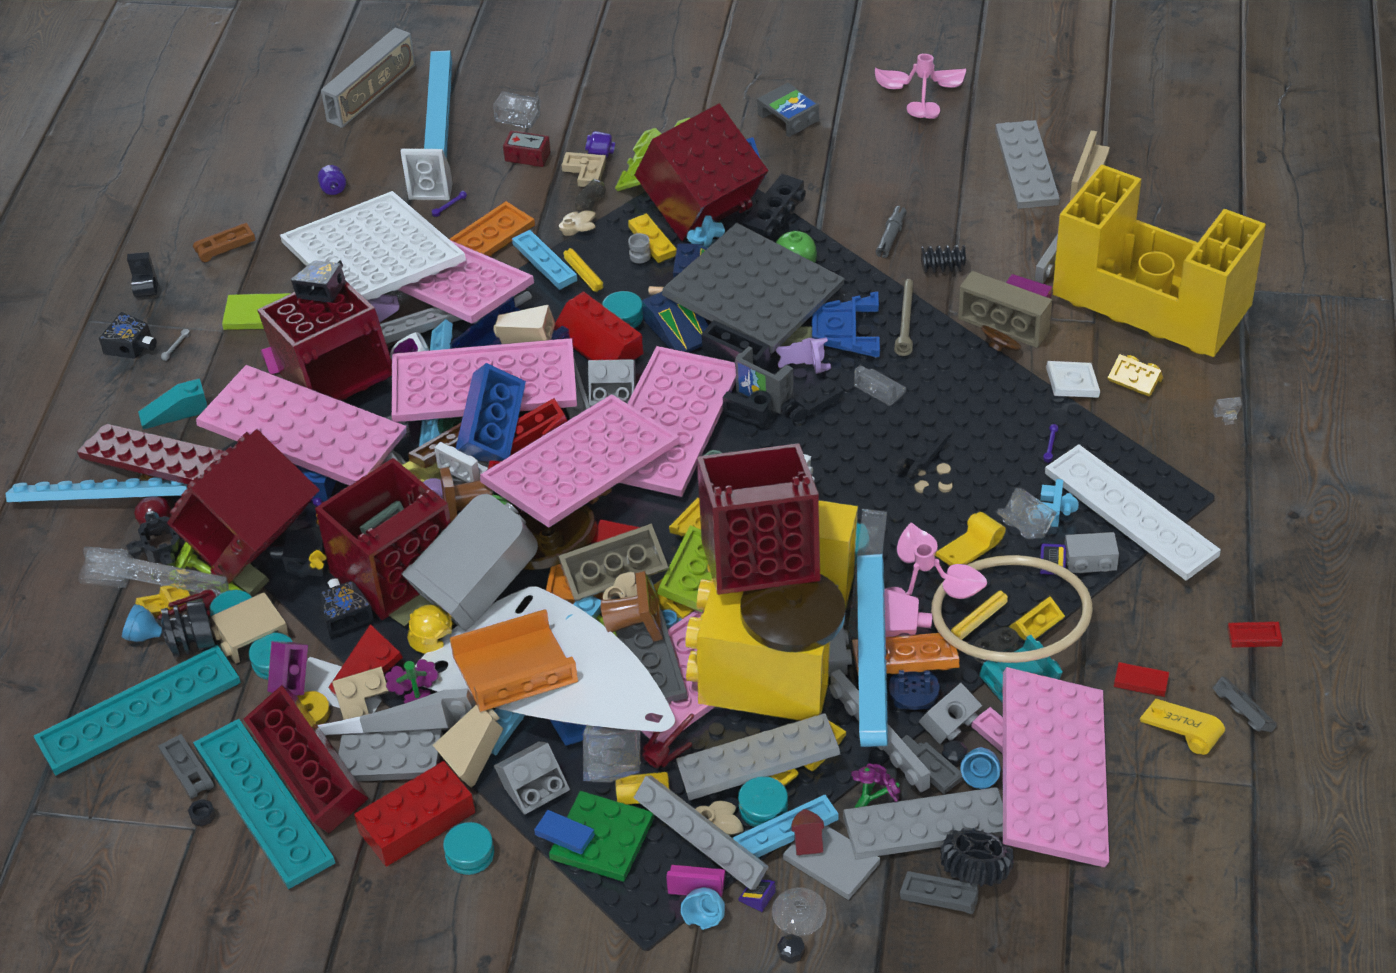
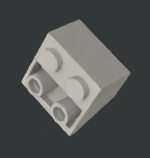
M588 360L589 406L595 405L611 394L628 403L636 388L635 360Z
M537 742L494 765L505 790L523 814L529 813L570 790L549 744L545 742Z

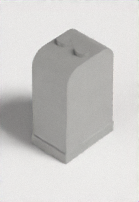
M482 494L470 501L416 561L405 569L402 575L421 596L431 604L443 608L451 615V620L466 631L475 624L537 552L538 543L525 525L526 521L517 514L518 511L510 503L507 502L504 505L492 495Z

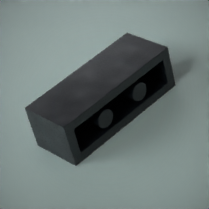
M715 320L701 334L703 352L710 356L735 363L737 355L749 346L753 350L754 365L766 370L771 364L769 345Z

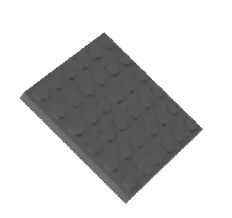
M736 223L662 289V295L710 321L715 320L769 345L770 353H773L777 347L781 346L844 285L845 278Z

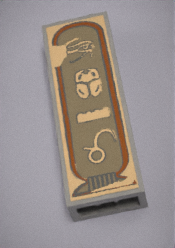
M394 28L321 89L327 122L343 128L415 66L410 33Z

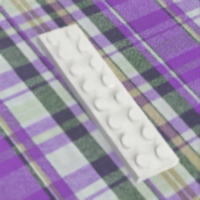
M1077 445L1045 467L1046 475L1055 482L1056 479H1062L1063 488L1184 580H1188L1220 556L1221 549L1082 446Z

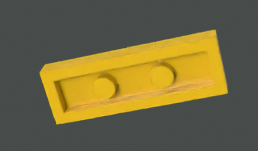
M647 213L628 220V226L634 234L642 233L649 237L650 254L658 263L676 256L677 249Z

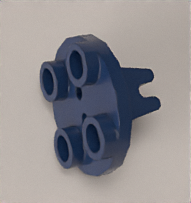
M899 670V674H894L890 678L888 690L897 708L918 710L930 709L934 706L935 700L938 698L940 686L938 679L928 670L924 672H904V670Z

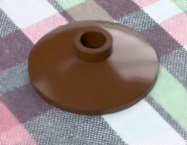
M982 325L981 330L991 340L989 345L998 351H1001L1003 348L1011 350L1021 349V345L1009 336L994 328Z

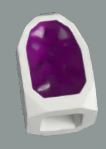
M415 332L399 340L392 348L390 357L392 359V354L429 351V348L420 333Z

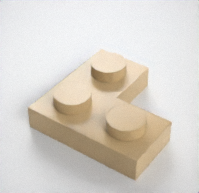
M566 152L562 163V171L579 173L577 179L578 186L598 188L606 164V155Z
M382 667L332 681L343 720L369 714L365 699L389 692L386 688Z

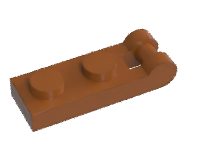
M246 222L200 239L193 244V248L198 253L202 262H208L215 255L225 253L256 240L254 233Z

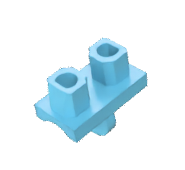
M705 216L702 226L696 227V230H690L687 234V239L691 244H700L709 248L717 241L713 237L720 238L724 234L725 229L722 223L713 222L711 216Z
M1056 479L1055 486L1042 485L1040 501L1053 503L1040 502L1038 518L1051 519V527H1058L1060 511L1064 515H1070L1079 506L1078 500L1071 493L1062 496V479Z

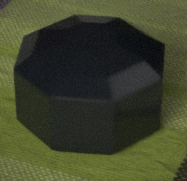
M951 740L944 744L942 756L955 767L961 765L968 749L962 742Z
M204 799L192 802L188 809L192 824L198 826L211 823L216 815L211 801Z
M789 934L781 937L777 944V951L781 960L794 963L802 959L805 953V945L801 937Z

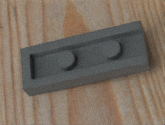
M907 871L900 890L901 900L973 914L978 901L979 887L978 884L974 883L970 885L968 882Z

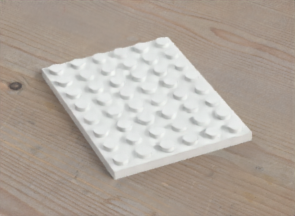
M393 191L280 235L282 243L306 266L316 260L330 262L333 258H338L343 263L342 270L346 281L367 301L379 298L387 292L399 290L404 285L416 283L424 277L436 275L441 270L455 267L459 263L466 261L465 253Z

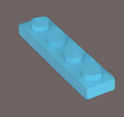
M531 230L512 238L513 245L559 290L577 281V274Z
M823 795L733 837V839L758 858L795 840L791 824L794 817L803 809L817 814L823 820L824 826L837 821L838 812L827 796Z

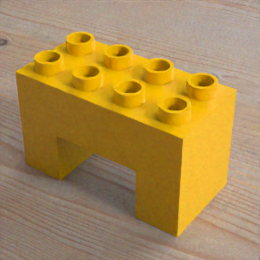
M1101 164L1060 213L1052 295L1068 300L1074 306L1086 307L1104 314L1115 322L1127 323L1145 330L1156 338H1165L1186 346L1197 354H1206L1214 357L1252 305L1266 224L1223 209L1199 242L1187 239L1137 220L1141 178Z
M819 501L820 574L830 579L835 585H838L845 600L846 610L854 577L858 506ZM701 579L697 594V609L704 610V613L701 614L700 618L690 617L685 639V646L687 648L697 649V651L690 652L686 680L698 683V704L794 720H805L821 715L828 688L830 642L817 649L805 652H783L768 648L753 639L742 624L740 603L744 591L717 595L713 579Z

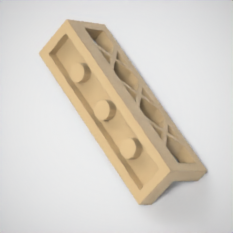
M1091 130L1072 179L1070 201L1099 166L1106 164L1110 147L1096 145L1097 131Z

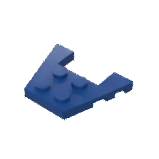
M872 292L869 297L861 298L860 295L852 297L851 301L840 303L839 300L824 303L812 315V338L821 339L827 337L828 341L823 344L824 346L880 357L879 337H856V312H879L878 292Z

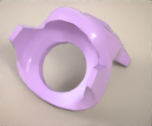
M827 337L821 339L807 338L802 340V342L792 343L790 346L777 347L776 352L781 356L778 367L782 368L790 363L800 364L805 362V364H813L816 374L831 369L830 364L821 363L824 358L823 344L828 341Z

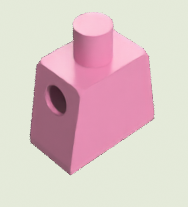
M884 589L886 637L915 635L917 627L931 628L932 614L918 612V598Z

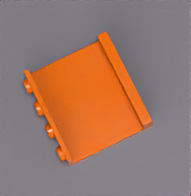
M546 609L450 637L453 658L480 712L578 682L576 662L572 656L566 658L549 628Z

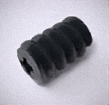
M938 245L935 252L932 246H928L926 252L923 246H921V266L925 273L928 272L929 267L932 268L934 273L940 267L942 273H944L947 266H949L951 272L954 271L955 266L958 267L959 272H962L966 263L965 245H962L961 251L957 245L953 246L952 251L949 245H945L944 251Z

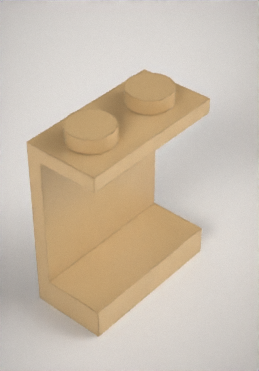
M261 593L211 616L213 627L210 630L215 641L220 640L225 656H231L235 664L240 662L238 648L271 633H281L288 636L286 622L265 593Z

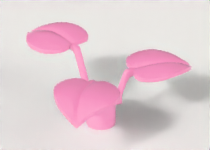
M920 54L917 58V64L913 65L909 76L904 72L875 68V78L885 88L901 89L904 84L910 83L916 72L920 78H923L921 102L909 103L907 105V112L914 117L933 119L939 116L940 107L933 102L925 103L927 78L930 76L934 82L938 81V84L943 87H958L964 81L966 68L934 71L933 56L930 54Z
M910 523L901 534L897 545V554L902 561L906 563L915 562L909 589L906 593L899 587H888L886 589L910 596L914 589L918 570L929 571L933 566L937 568L940 576L945 579L943 582L944 591L953 598L964 599L976 594L986 587L987 580L980 572L963 564L951 565L948 568L947 574L944 573L939 564V559H935L938 545L934 537L919 529L913 523Z

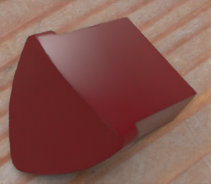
M807 809L800 811L794 817L791 824V830L794 832L796 855L823 853L822 829H824V822L817 814Z

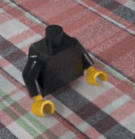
M317 518L301 529L288 531L284 545H271V559H283L286 572L300 578H305L308 575L324 576L327 557Z

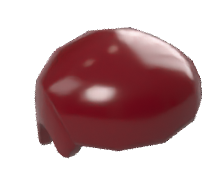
M150 496L143 498L137 504L134 515L141 525L146 522L145 514L147 512L155 511L159 517L166 516L170 518L172 515L169 512L172 508L165 498Z

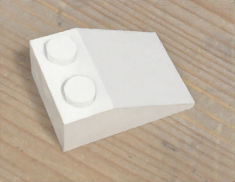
M401 149L409 200H450L453 183L450 166L443 149Z

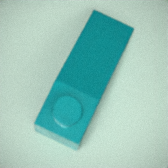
M200 378L177 384L138 411L143 430L200 415L208 407Z

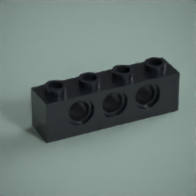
M781 174L742 221V226L769 240L773 239L776 231L780 226L784 225L788 216L793 214L796 206L804 200L806 195L804 181Z

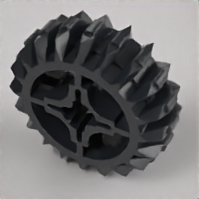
M962 828L961 831L953 830L952 834H947L946 839L941 845L940 859L941 865L944 866V871L951 873L953 878H960V882L966 881L970 885L974 883L980 887L983 884L993 886L994 883L1001 884L1002 880H1007L1013 868V849L1009 845L1003 844V837H996L993 832L987 833L984 830L978 831L974 828L971 830Z

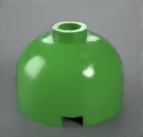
M791 231L783 234L777 240V244L816 263L817 250L815 242L808 234L800 231Z

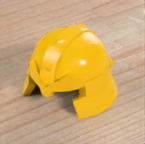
M429 604L419 607L410 614L407 639L413 649L424 654L444 647L443 641H438V639L451 634L452 625H454L451 615L437 605Z

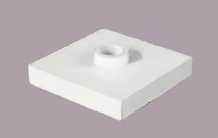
M1047 361L1046 369L1054 396L1099 398L1100 389L1091 363Z

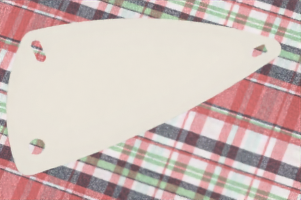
M539 587L525 588L491 604L469 629L465 631L460 626L455 627L451 634H447L441 639L444 647L433 652H427L421 658L434 663L442 660L448 662L447 669L438 673V679L432 681V686L429 689L437 692L450 689H466L468 687L452 655L450 637L546 609L549 628L566 658L572 656L576 662L578 682L495 708L562 722L628 730L663 732L670 729L675 723V717L663 693L633 652L612 632H607L605 626L589 614ZM526 596H533L532 601L522 613H515V610ZM649 713L663 716L659 723L645 719V716Z

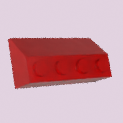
M585 292L580 293L566 303L555 323L553 333L561 339L572 338L573 348L589 360H634L643 354L642 334Z

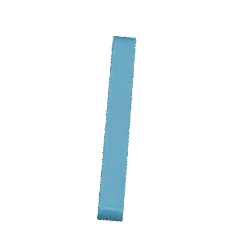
M451 50L431 51L424 149H443L446 159L452 77Z
M883 554L858 555L861 747L888 746Z

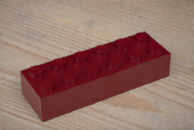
M283 685L243 718L312 822L327 833H331L369 799L299 698Z

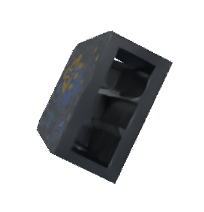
M333 258L330 262L318 260L311 262L291 279L296 297L298 299L333 303L346 283L342 270L343 263L338 258Z
M120 312L99 337L103 354L132 359L137 358L144 349L153 351L157 344V340L151 337L149 326L146 322L124 312Z
M332 579L327 583V589L320 593L325 622L330 637L374 621L370 603L354 582L349 581L341 584L339 579Z

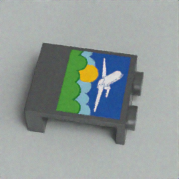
M788 82L757 99L758 115L762 118L772 113L786 122V136L788 137L819 121V104Z
M749 346L737 355L735 359L736 392L749 397L755 391H766L771 395V409L781 414L782 404L790 398L794 399L793 368L785 365L774 375L753 364V350Z

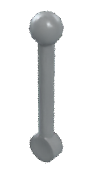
M183 329L181 336L169 350L161 354L162 360H169L170 354L184 338L190 336L188 329Z

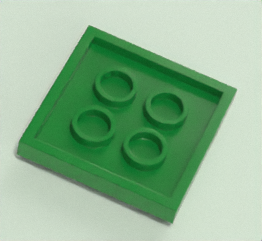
M580 791L567 818L594 829L595 835L582 855L554 843L549 852L550 860L624 882L654 820V814L651 811Z

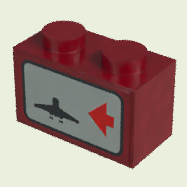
M511 130L503 144L505 161L543 167L551 152L549 136Z

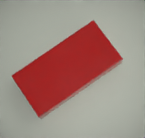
M1279 622L1228 623L1227 629L1231 648L1282 647L1283 640Z
M1119 662L1114 687L1165 697L1169 672Z

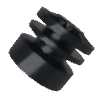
M203 598L187 602V613L183 615L178 605L173 606L175 617L170 616L167 607L161 609L163 635L166 645L174 658L180 657V645H183L186 655L190 654L191 642L196 643L199 651L208 650L216 646L210 630L211 625Z

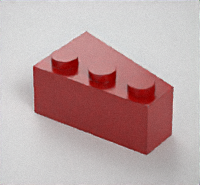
M555 398L518 418L510 456L568 421Z

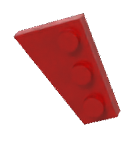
M370 624L333 681L378 667H382L384 674L403 657ZM331 682L328 688L336 697L333 683Z

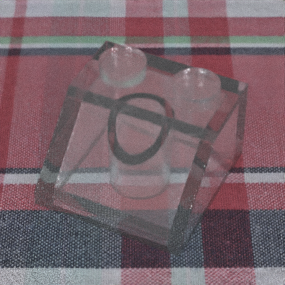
M586 725L583 733V781L610 783L640 771V730Z

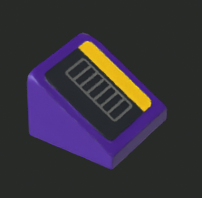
M1042 544L1040 559L1048 560L1065 568L1066 546L1061 544ZM1040 569V574H1054L1044 569Z
M761 880L758 887L754 890L746 887L738 901L763 912L775 894V882Z

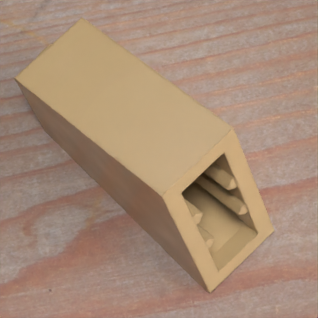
M549 305L498 315L497 322L494 325V332L496 337L500 338L502 344L547 341L552 338L555 321Z
M477 705L433 744L434 748L456 774L470 787L475 785L503 731V728L497 722L500 717L492 708L480 712Z

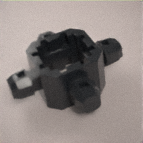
M150 511L145 514L146 522L142 523L138 529L140 540H134L128 543L126 547L130 556L142 555L141 553L145 552L149 562L154 564L161 562L162 566L168 570L176 565L175 557L179 555L182 549L180 540L183 538L167 524L170 519L169 517H159L157 512ZM164 531L166 534H171V544H161L157 549L154 546L150 547L148 540H151L150 536L162 535L161 532Z

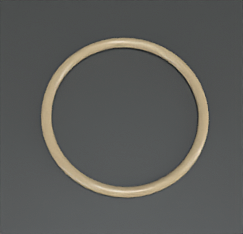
M1019 555L985 558L967 564V566L977 571L1003 565L1030 566L1052 572L1069 582L1081 598L1082 616L1072 632L1060 641L1044 648L1026 652H996L978 648L955 636L946 626L941 613L942 601L946 595L943 589V582L936 590L932 601L931 613L934 625L949 644L973 657L1003 663L1039 660L1065 650L1086 631L1093 612L1092 600L1088 589L1071 571L1048 560Z

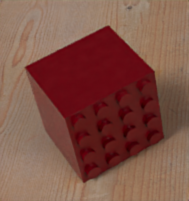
M719 103L653 138L634 176L680 240L684 241L687 239V234L690 230H696V227L702 226L705 216H711L713 222H718L740 210L739 213H743L746 209H750L753 206L751 198L769 170Z
M347 281L333 303L298 299L295 292L257 309L279 373L287 381L343 401L359 391H364L369 386L392 376V361L375 307Z
M258 429L254 430L251 434L248 432L244 433L233 448L230 446L220 456L221 459L217 463L212 462L204 470V474L200 478L196 477L188 484L187 489L181 494V498L175 503L176 506L169 512L172 516L167 522L174 531L212 566L210 569L211 575L218 579L222 576L229 584L243 571L244 567L251 564L295 522L320 491Z
M800 444L697 456L701 540L717 595L820 581L819 494Z
M395 458L381 464L378 468L361 477L358 481L315 508L330 573L339 579L342 584L349 581L354 582L370 603L371 610L382 620L420 595L402 573L409 565L416 561L451 523L448 503ZM393 502H401L404 508L402 511L375 529L370 528L366 530V535L361 532L360 526Z

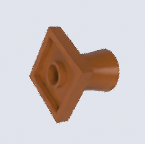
M449 467L440 468L443 500L448 503L451 522L457 517V511L463 510L475 497L482 494L493 495L492 489L481 483L480 480L454 485Z
M645 571L635 573L637 595L601 600V613L607 632L613 633L622 628L644 622L653 642L663 639L659 598Z

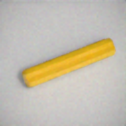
M571 248L565 250L563 253L564 259L595 292L602 290V280Z
M997 591L954 626L951 632L961 640L1008 602L1006 593Z

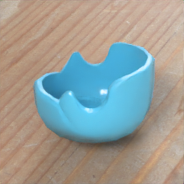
M706 887L692 890L683 900L680 913L687 925L697 924L704 930L720 923L725 916V902L716 891Z

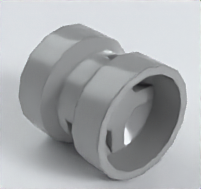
M642 233L630 236L628 243L631 261L634 263L647 262L651 257L649 237Z

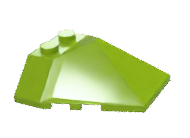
M690 118L679 120L675 126L689 120ZM656 128L644 131L634 146L633 151L635 155L633 159H628L627 164L629 168L627 172L625 170L622 172L615 187L617 191L641 185L634 174L651 140L661 135Z

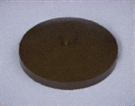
M583 505L551 527H547L529 514L523 516L522 518L526 521L525 525L538 543L536 554L523 569L536 570L560 564V555L588 546L597 531V521L592 510L588 506Z
M820 574V581L744 591L740 603V616L745 630L760 644L783 652H805L817 649L829 643L837 636L845 620V600L840 589L830 579Z

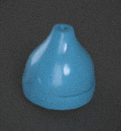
M135 604L125 622L122 638L128 641L142 642L150 638L160 637L163 631L162 627L155 620L154 615L148 609Z
M983 747L973 749L965 755L961 762L962 777L967 784L974 788H988L995 784L1000 777L1001 766L999 759L989 749Z

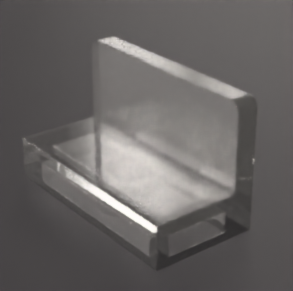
M861 365L855 369L854 386L889 406L906 392V387L874 369L869 370Z

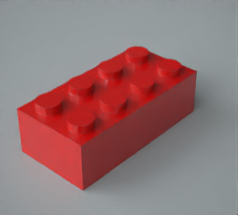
M442 761L358 811L354 816L360 835L385 867L473 815L475 808L472 794L449 766Z

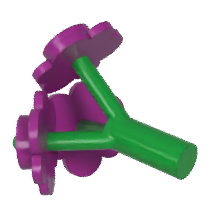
M420 659L417 662V667H415L414 662L407 661L404 665L406 671L403 672L401 667L395 666L391 669V672L385 675L387 680L386 688L389 692L395 691L397 695H402L404 691H409L413 687L411 694L404 696V703L431 695L430 690L423 691L418 689V687H431L432 681H436L439 676L438 671L435 669V663L428 662L425 659Z
M867 764L866 767L860 768L859 771H852L853 780L863 783L862 795L854 808L868 806L870 801L888 792L895 802L898 801V793L901 792L899 783L894 778L890 779L891 776L887 774V770L881 765ZM875 783L886 785L885 788L871 794Z

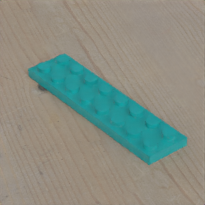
M216 645L33 737L56 776L240 684V678L219 646Z
M240 719L193 742L196 751L288 889L335 864L333 855Z

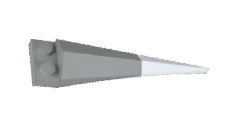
M468 688L442 690L386 710L321 724L318 727L325 736L421 730L446 731L450 730L464 717L476 703Z

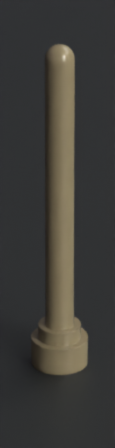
M911 279L905 280L900 337L896 339L894 348L895 352L901 356L909 355L913 348V342L909 337L913 281Z

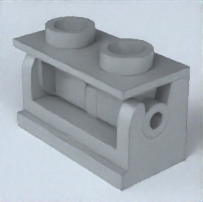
M1114 532L1065 535L1064 545L1066 546V563L1069 571L1072 573L1117 570L1119 552Z

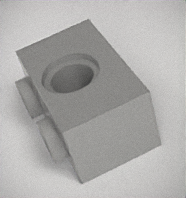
M960 683L920 719L919 723L941 744L945 739L953 740L961 732L959 727L962 724L968 727L978 717L976 712L982 705ZM948 712L953 713L956 719L952 718Z

